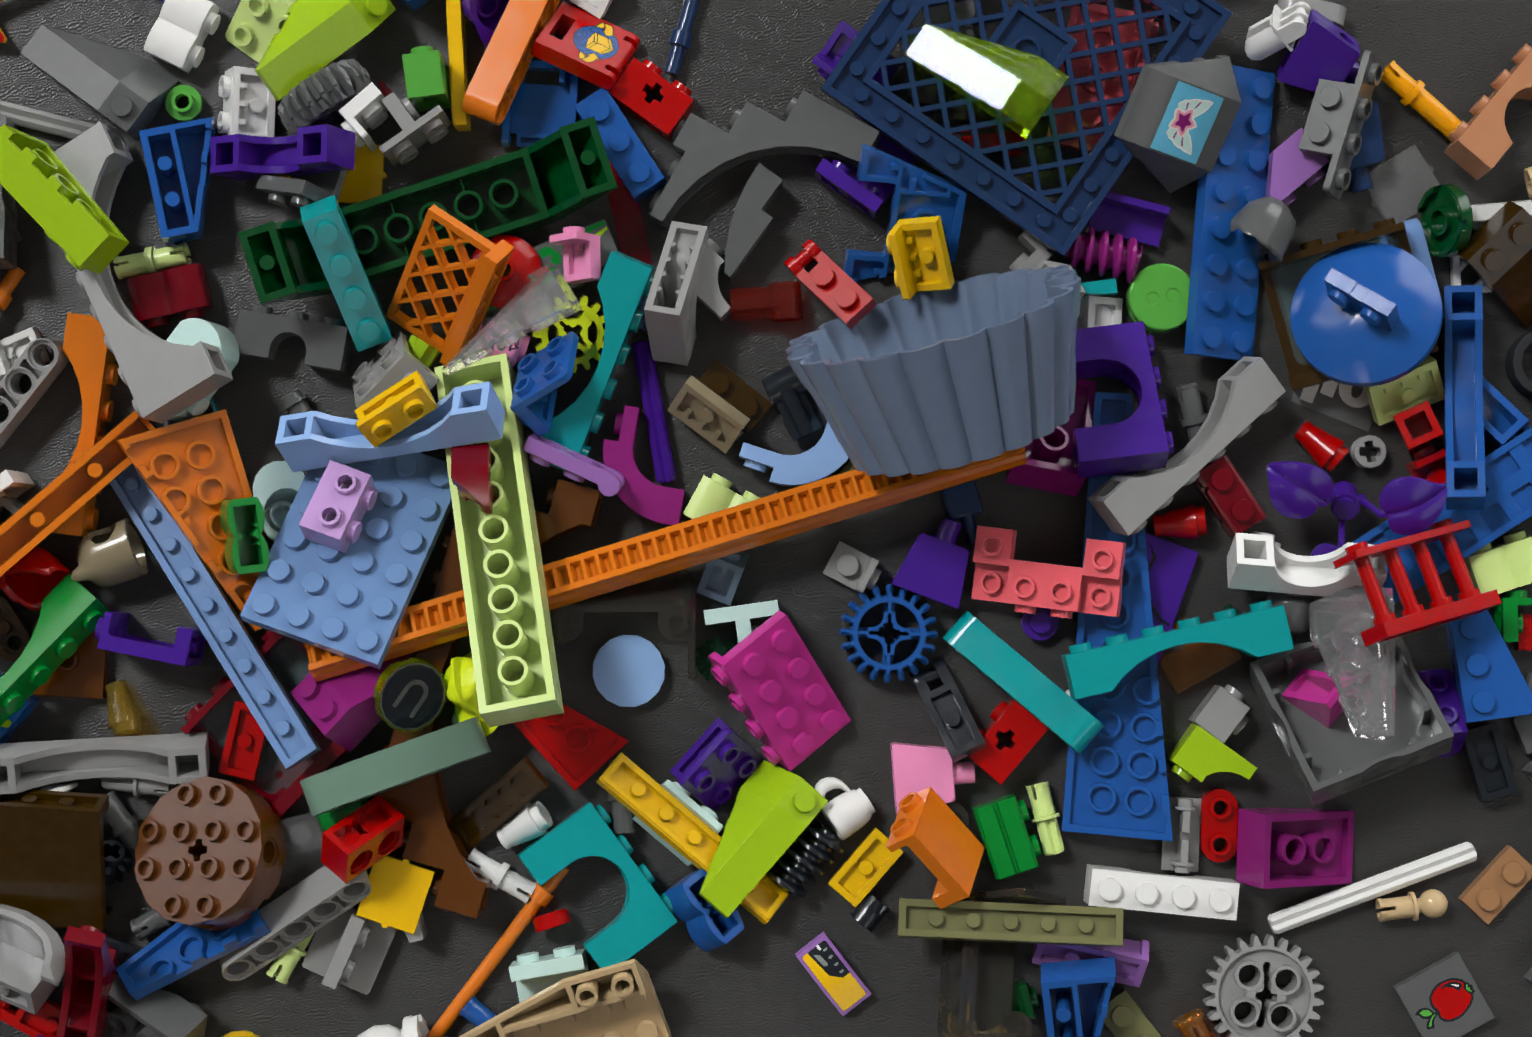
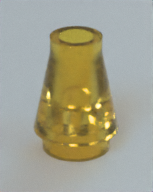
M121 680L106 685L108 729L113 730L114 737L128 736L143 730L142 721L145 718L128 688L127 681Z

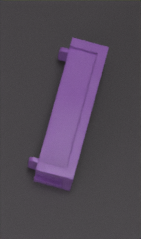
M1123 938L1122 948L1033 944L1032 963L1038 965L1048 962L1115 957V982L1140 987L1149 963V941L1147 940L1140 942Z

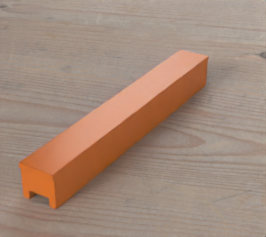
M134 410L0 525V577L132 464L116 440L156 429L147 419L140 417Z

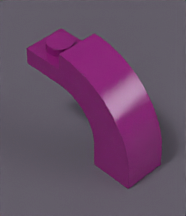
M625 405L624 412L616 414L613 434L619 435V441L604 439L603 443L604 465L619 471L624 476V486L617 495L630 509L648 520L669 526L681 522L686 491L654 484L641 474L634 456L641 410L638 407Z

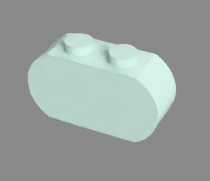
M188 318L180 321L166 340L174 344L190 346L202 341L219 347L230 372L239 361V346L232 332L222 325L203 319ZM217 390L173 416L168 421L178 423L201 415L208 408L209 400Z

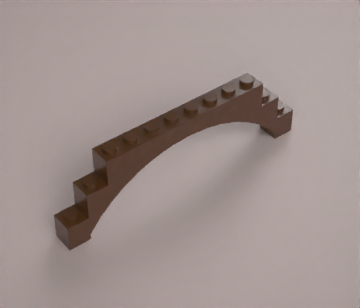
M558 479L557 485H552L547 495L546 506L550 507L549 513L545 514L535 511L540 549L584 526L596 528L605 496L599 490ZM455 526L452 532L446 533L443 540L442 553H445L442 568L437 567L432 578L431 587L435 588L432 599L463 590ZM462 638L411 654L419 663L433 667L443 679ZM440 712L429 724L415 730H402L390 724V729H394L390 744L385 743L382 750L439 730ZM441 771L369 797L372 800L380 795L405 816V820L412 822V826H407L403 833L401 847L405 848L402 858L444 870L443 875L438 874L434 882L432 895L437 896L434 906L475 919L482 916L492 880L483 878L481 874L472 871L467 862L477 867L476 864L468 860L469 854L459 836L448 827L452 815L445 797Z

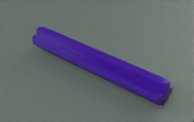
M649 340L633 343L632 349L656 480L658 483H668L676 480V473L655 360L652 359Z

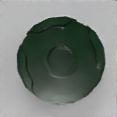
M1453 184L1432 186L1424 193L1417 209V213H1421L1420 223L1424 231L1429 254L1439 256L1440 258L1454 257L1465 250L1471 239L1473 228L1472 208L1468 197L1461 188Z

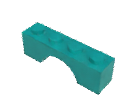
M335 194L300 207L303 226L358 352L393 339L388 319L377 293L374 291L363 268Z

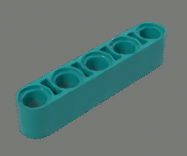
M968 611L963 613L943 637L952 648L1021 704L1077 753L1081 754L1104 727L1086 709Z

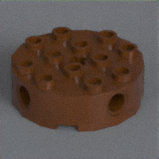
M208 776L197 778L192 783L178 784L157 801L140 826L139 838L135 849L134 871L136 880L147 904L166 920L211 931L240 926L253 916L251 913L260 906L264 899L268 900L279 884L286 859L284 827L278 814L273 813L269 803L254 789Z

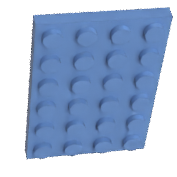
M419 452L343 464L370 474L378 491L373 508L370 511L366 510L361 520L362 530L358 540L355 543H350L346 553L304 538L299 523L326 467L308 470L269 552L267 570L259 573L240 614L242 621L380 669L452 508L447 462Z

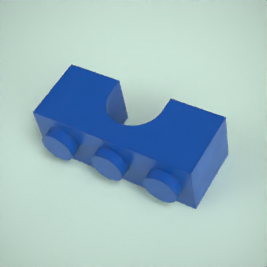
M601 88L574 105L577 115L581 120L595 117L608 160L635 204L666 185L664 176L607 89Z

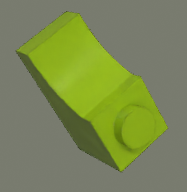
M1193 723L1190 724L1166 758L1174 764L1171 771L1188 783L1192 778L1203 782L1206 776L1217 772H1231L1249 780L1257 770V767L1203 728Z

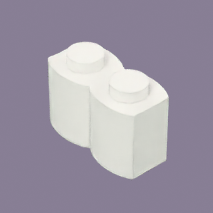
M165 0L160 15L146 39L143 50L149 55L189 73L192 67L197 68L200 65L205 54V48L202 47L204 40L208 34L213 35L220 24L221 16L218 14L220 8L209 0Z

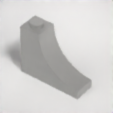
M676 221L671 222L644 307L652 359L655 361L685 366L689 364L697 338L696 302L701 264L708 239L707 226Z

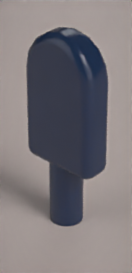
M972 480L940 490L948 519L952 521L960 519L967 545L974 544L976 540L977 524L974 515L980 514L984 510L976 481Z

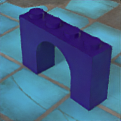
M1144 321L1076 329V379L1100 376L1114 378L1127 385L1138 401L1137 410L1124 421L1073 430L1071 446L1077 478L1166 468L1168 455L1174 452L1173 436L1171 431L1165 432L1163 421L1167 420V406L1165 399H1159L1157 388L1161 387L1160 371L1158 366L1152 367L1150 356H1154V341L1152 334L1146 335Z

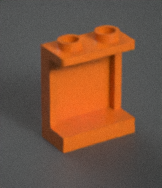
M931 786L918 793L911 792L907 794L899 803L900 808L895 822L890 828L891 833L886 847L890 852L907 846L938 879L932 900L940 909H943L970 896L985 847Z

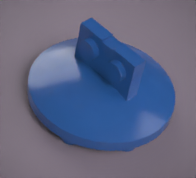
M1382 243L1353 244L1337 249L1321 258L1307 271L1298 284L1290 312L1291 329L1295 342L1309 365L1323 376L1335 382L1359 387L1377 386L1395 381L1418 367L1433 349L1439 337L1443 319V307L1439 288L1426 266L1410 253Z

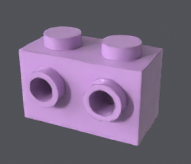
M330 460L299 523L304 538L346 553L350 543H355L360 536L362 530L361 520L366 510L370 511L376 502L378 491L372 476Z

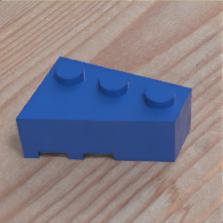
M213 117L139 131L160 234L166 246L203 239L210 182L211 137H215L216 124Z
M1488 610L1444 624L1453 680L1465 723L1532 714V692Z
M1115 957L1041 963V989L1047 1037L1101 1036L1104 1019H1106L1112 987H1114L1116 979Z

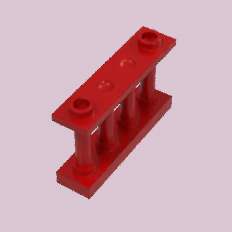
M1448 518L1432 524L1429 531L1370 547L1367 541H1363L1345 548L1347 555L1333 562L1335 569L1355 564L1375 616V619L1372 620L1374 627L1360 633L1365 647L1473 616L1502 604L1497 589L1481 594L1480 589L1474 587L1454 535L1471 527L1469 520L1453 523L1452 518ZM1440 540L1461 593L1457 595L1458 601L1453 602L1452 597L1446 595L1427 547L1428 543ZM1412 548L1433 601L1429 603L1431 609L1425 610L1423 604H1418L1398 553L1399 551ZM1384 557L1404 608L1401 611L1403 617L1396 618L1394 612L1390 613L1370 559Z

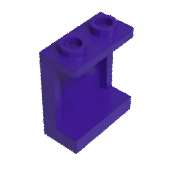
M105 612L104 618L100 617L97 622L95 639L99 640L98 649L181 666L202 664L206 639L198 626L178 627L175 643L172 644L129 635L127 628L130 613Z

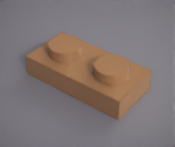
M1506 845L1462 892L1458 899L1483 923L1489 925L1532 878V865L1511 846Z

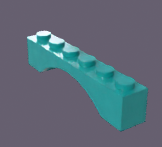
M618 251L610 252L597 285L603 304L605 321L604 344L598 367L590 383L578 399L562 413L553 417L551 430L542 435L543 437L589 457L592 448L586 446L591 432L597 434L603 422L605 414L599 411L604 399L611 400L616 389L618 380L614 379L613 376L617 365L624 366L629 356L631 346L626 343L631 330L637 332L642 323L644 311L639 309L644 297H648L656 267ZM551 463V466L556 467V468H558V469H560V470H563V471L565 470V469H563V468H561V467H559V466L554 465V464Z
M1265 600L1249 604V612L1236 614L1235 608L1214 612V620L1200 623L1199 616L1179 620L1177 621L1178 628L1164 631L1163 625L1141 629L1142 636L1128 639L1127 633L1106 637V645L1092 648L1091 642L1069 646L1070 653L1061 655L1070 696L1076 700L1111 692L1121 679L1138 663L1159 651L1177 645L1198 642L1215 643L1233 648L1250 657H1262L1292 650L1294 646L1284 605L1272 606L1271 600Z

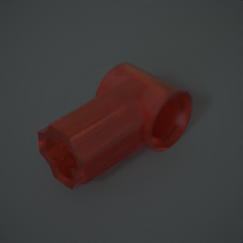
M786 281L768 284V287L730 289L732 322L770 319L772 322H787L803 319L801 282Z

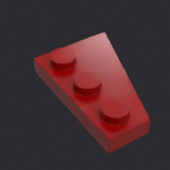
M563 704L564 713L513 723L574 791L629 742L626 738Z

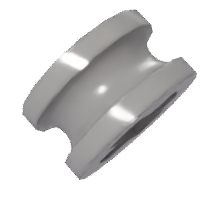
M1367 435L1353 442L1350 447V457L1355 465L1368 469L1380 465L1386 457L1387 450L1380 438ZM1364 442H1369L1370 448H1376L1377 454L1371 457L1372 462H1367L1366 456H1360L1359 450L1365 447Z

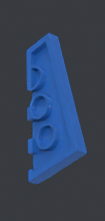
M258 908L251 913L253 916L240 926L218 931L176 922L119 966L116 971L128 993L134 999L139 1000L272 931Z

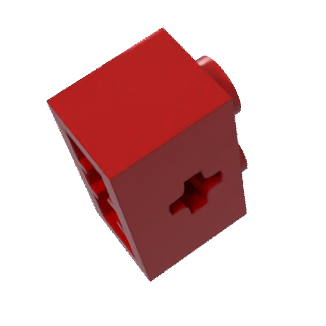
M633 58L609 93L617 105L670 142L679 122L685 120L695 107L694 99L690 97L692 91L677 80H674L672 84L660 76L663 71L651 61L645 59L641 63L636 58ZM659 90L661 102L653 100L651 103H648L646 93L649 91L654 94Z
M1011 699L1008 703L1002 700L989 715L993 721L984 731L978 728L987 747L968 756L999 784L1006 780L1049 729L1014 699ZM1010 730L1011 733L1008 738L1012 741L1011 745L1007 747L1002 744L997 748L996 745L999 740L995 736L998 731L1006 733Z

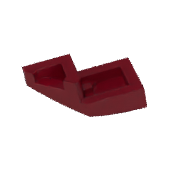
M489 443L452 447L451 479L453 484L457 486L460 497L466 501L471 499L480 505L484 513L491 514L493 509V487L490 480L492 452Z

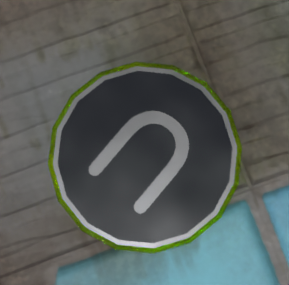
M417 657L391 664L380 675L374 687L373 698L376 699L375 709L377 715L388 726L402 732L418 731L430 725L440 715L446 702L447 686L443 674L430 662Z

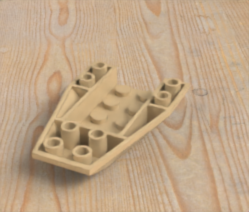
M631 959L564 978L459 1037L672 1036L648 971L636 959Z

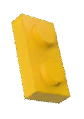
M876 827L828 881V884L855 908L903 853L902 849L890 852L886 847L889 838Z

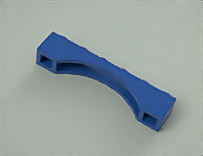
M1482 285L1444 286L1446 510H1484L1486 480L1483 419Z

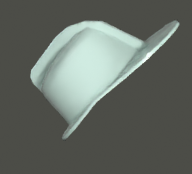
M273 461L263 466L256 474L252 486L253 497L259 499L264 510L265 522L263 531L273 542L305 477L302 471L292 472L286 461Z

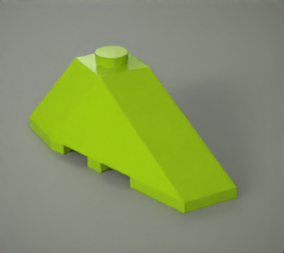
M297 0L289 7L287 11L288 17L280 32L272 38L255 72L275 100H281L300 81L305 80L310 74H314L327 66L371 33L396 9L390 0Z
M763 760L738 791L736 802L729 819H727L722 838L716 853L713 855L699 895L727 919L805 830L828 800L802 777Z

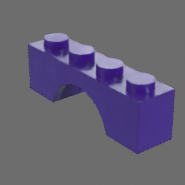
M329 124L298 127L297 135L260 137L233 134L211 137L210 174L236 181L259 179L260 174L285 177L354 170L355 133Z

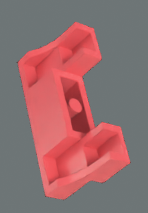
M977 525L973 562L976 563L971 599L1015 604L1014 612L1036 614L1037 607L1051 609L1050 616L1072 619L1073 612L1120 617L1126 543L1086 538L1083 568L1014 560L1017 530Z

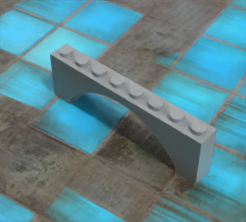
M99 122L54 151V153L109 217L118 183L126 166L133 162V158L121 132ZM110 264L100 274L87 269L83 271L76 269V280L89 297L91 302L90 311L102 326L105 333V345L114 354L119 364L118 374L129 387L134 398L132 405L140 417L164 423L233 380L219 347L202 341L193 346L174 344L160 338L143 326L126 307L119 295L111 274Z

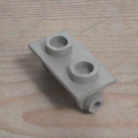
M1169 797L1173 841L1162 840L1161 870H1170L1176 873L1198 872L1201 798Z

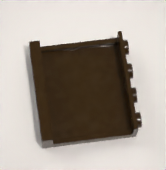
M33 789L16 794H0V904L26 910L46 921L53 929L60 927L68 928V926L80 928L82 925H88L103 930L113 912V907L106 906L103 818L109 809V795Z

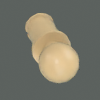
M1429 889L1424 891L1420 898H1416L1413 891L1408 892L1407 896L1377 898L1375 907L1376 909H1392L1377 913L1379 922L1405 918L1418 921L1419 913H1423L1429 918L1441 917L1448 908V901L1442 892L1436 889Z

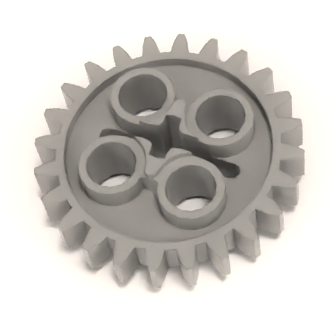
M1251 934L1250 945H1247L1241 938H1237V950L1234 951L1225 945L1224 950L1227 957L1225 959L1217 956L1213 957L1219 968L1218 970H1206V973L1214 978L1213 983L1202 984V987L1211 992L1212 996L1206 997L1202 1001L1207 1006H1214V1009L1208 1012L1206 1016L1209 1020L1220 1019L1214 1027L1218 1034L1228 1030L1225 1037H1301L1299 1034L1301 1029L1310 1033L1313 1032L1307 1021L1309 1018L1320 1020V1016L1313 1011V1006L1324 1005V1001L1314 996V993L1323 990L1324 986L1320 983L1312 982L1320 972L1315 968L1306 969L1312 959L1307 955L1298 959L1301 952L1299 946L1294 945L1287 951L1288 940L1283 937L1274 945V938L1270 934H1266L1263 943L1260 942L1257 935ZM1265 962H1269V968L1264 981L1263 965ZM1246 965H1253L1255 975L1252 980L1240 982V969ZM1281 970H1290L1291 980L1288 985L1278 987L1275 983L1276 975ZM1265 987L1270 991V996H1264L1261 1002L1255 995L1256 992H1262ZM1241 1002H1249L1251 1006L1249 1015L1243 1019H1237L1234 1015L1235 1007ZM1279 1006L1286 1007L1287 1016L1284 1021L1272 1023V1011ZM1262 1007L1263 1023L1262 1026L1258 1027L1256 1023Z

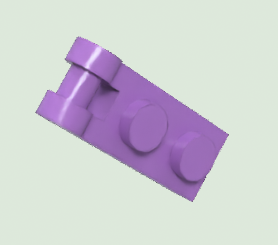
M533 433L528 437L523 448L524 451L531 454L530 459L540 465L550 467L552 463L565 469L563 474L570 479L582 483L587 479L598 484V489L604 496H613L624 486V476L619 471L543 436L539 437Z

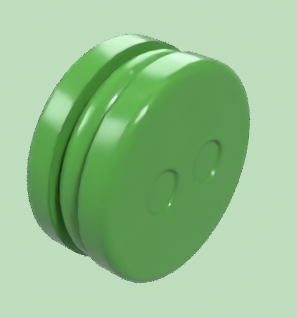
M1165 263L1150 265L1141 270L1135 276L1132 283L1128 285L1125 294V306L1133 322L1144 321L1145 331L1158 334L1173 331L1187 321L1190 277L1182 269Z

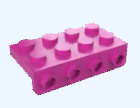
M780 610L725 655L721 656L714 651L708 656L714 666L710 669L712 675L723 687L727 686L731 692L727 696L728 700L739 713L745 714L748 719L744 722L746 728L757 740L761 739L764 744L761 751L773 765L780 763L786 769L792 771L851 721L788 616Z

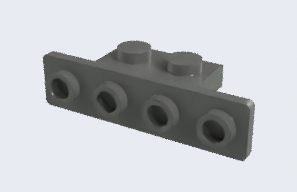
M1364 50L1354 84L1319 78L1298 147L1302 153L1331 158L1322 190L1333 200L1339 201L1342 192L1346 191L1349 187L1351 180L1350 166L1353 156H1356L1361 148L1362 137L1360 133L1363 123L1371 115V97L1374 87L1379 85L1383 75L1381 60L1370 50Z

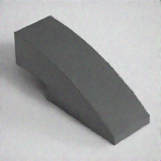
M760 163L747 181L736 204L730 223L724 268L725 278L729 281H732L772 226L773 217L764 211L783 186V180Z

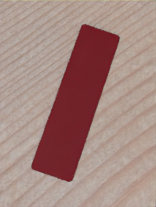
M610 163L618 189L610 192L608 195L620 252L652 265L640 202L635 204Z

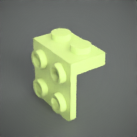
M241 0L225 33L227 41L259 63L272 38L280 32L288 17L287 11L289 7L297 0Z

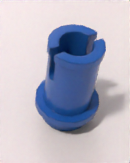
M475 996L470 999L459 1014L476 1027L497 1016L477 1000Z

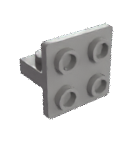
M392 92L381 101L399 124L402 131L381 145L379 149L392 165H396L399 162L401 165H404L419 154L417 149L428 141L431 144L436 143L446 136L449 132L447 128L452 123L440 105L420 117L407 97L400 101L395 93Z
M352 907L316 931L302 967L324 976L321 984L334 990L342 984L367 995L371 992L397 929L390 926L382 928L381 923L357 916L358 909Z

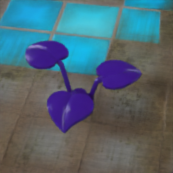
M1294 461L1267 464L1270 499L1274 508L1281 515L1291 519H1303L1311 516L1316 511L1318 505L1325 508L1330 503L1331 513L1338 519V546L1329 543L1319 544L1314 548L1310 556L1333 552L1345 544V522L1354 518L1359 513L1360 505L1366 507L1379 518L1388 517V525L1392 532L1400 535H1413L1426 530L1436 521L1444 508L1447 498L1446 484L1434 483L1419 477H1399L1388 482L1382 489L1379 503L1383 510H1380L1369 502L1364 494L1358 495L1355 485L1347 481L1333 484L1328 473L1317 466ZM1325 597L1327 599H1339L1334 597Z

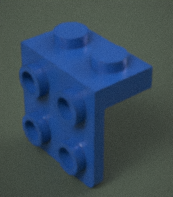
M569 332L563 337H555L545 348L535 354H527L518 364L510 409L517 415L524 426L529 427L539 437L551 430L558 387L568 382L573 375L579 337L574 332Z

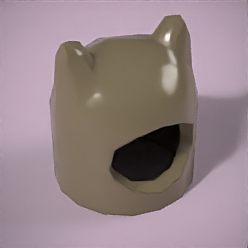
M125 518L109 527L91 531L84 536L78 545V554L76 555L78 567L72 572L71 579L73 581L88 580L100 587H112L148 574V557L142 539L131 520Z

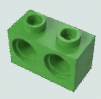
M419 46L412 48L410 54H402L407 97L416 111H430L438 105L442 109L451 108L448 65L440 51L433 50L431 46Z

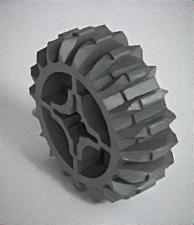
M355 59L340 60L338 63L332 62L329 66L321 68L316 73L310 74L305 80L300 81L295 88L290 89L289 94L283 97L278 106V114L282 119L281 122L292 135H297L298 127L324 124L335 126L338 123H342L344 118L339 113V110L372 82L370 75Z

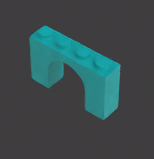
M588 802L517 856L540 886L570 863L582 857L599 856L609 860L619 869L626 886V898L623 908L613 921L582 943L597 966L603 968L627 961L678 921L673 916L674 910L668 896L665 893L659 896L651 886L656 880L643 863L637 866L629 856L634 852L629 842L622 834L616 837L608 827L612 820L600 804L594 807L591 802Z

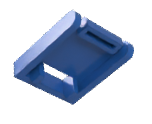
M532 60L527 71L560 73V86L525 84V75L502 123V147L510 148L511 135H517L516 148H527L559 130V127L577 122V112L574 105L578 103L580 77L546 61Z

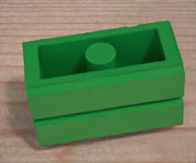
M1008 794L971 807L996 880L1039 866L1036 857L1041 856L1042 852L1036 835H1028L1024 822L1030 821V816L1023 799L1017 801L1014 794Z

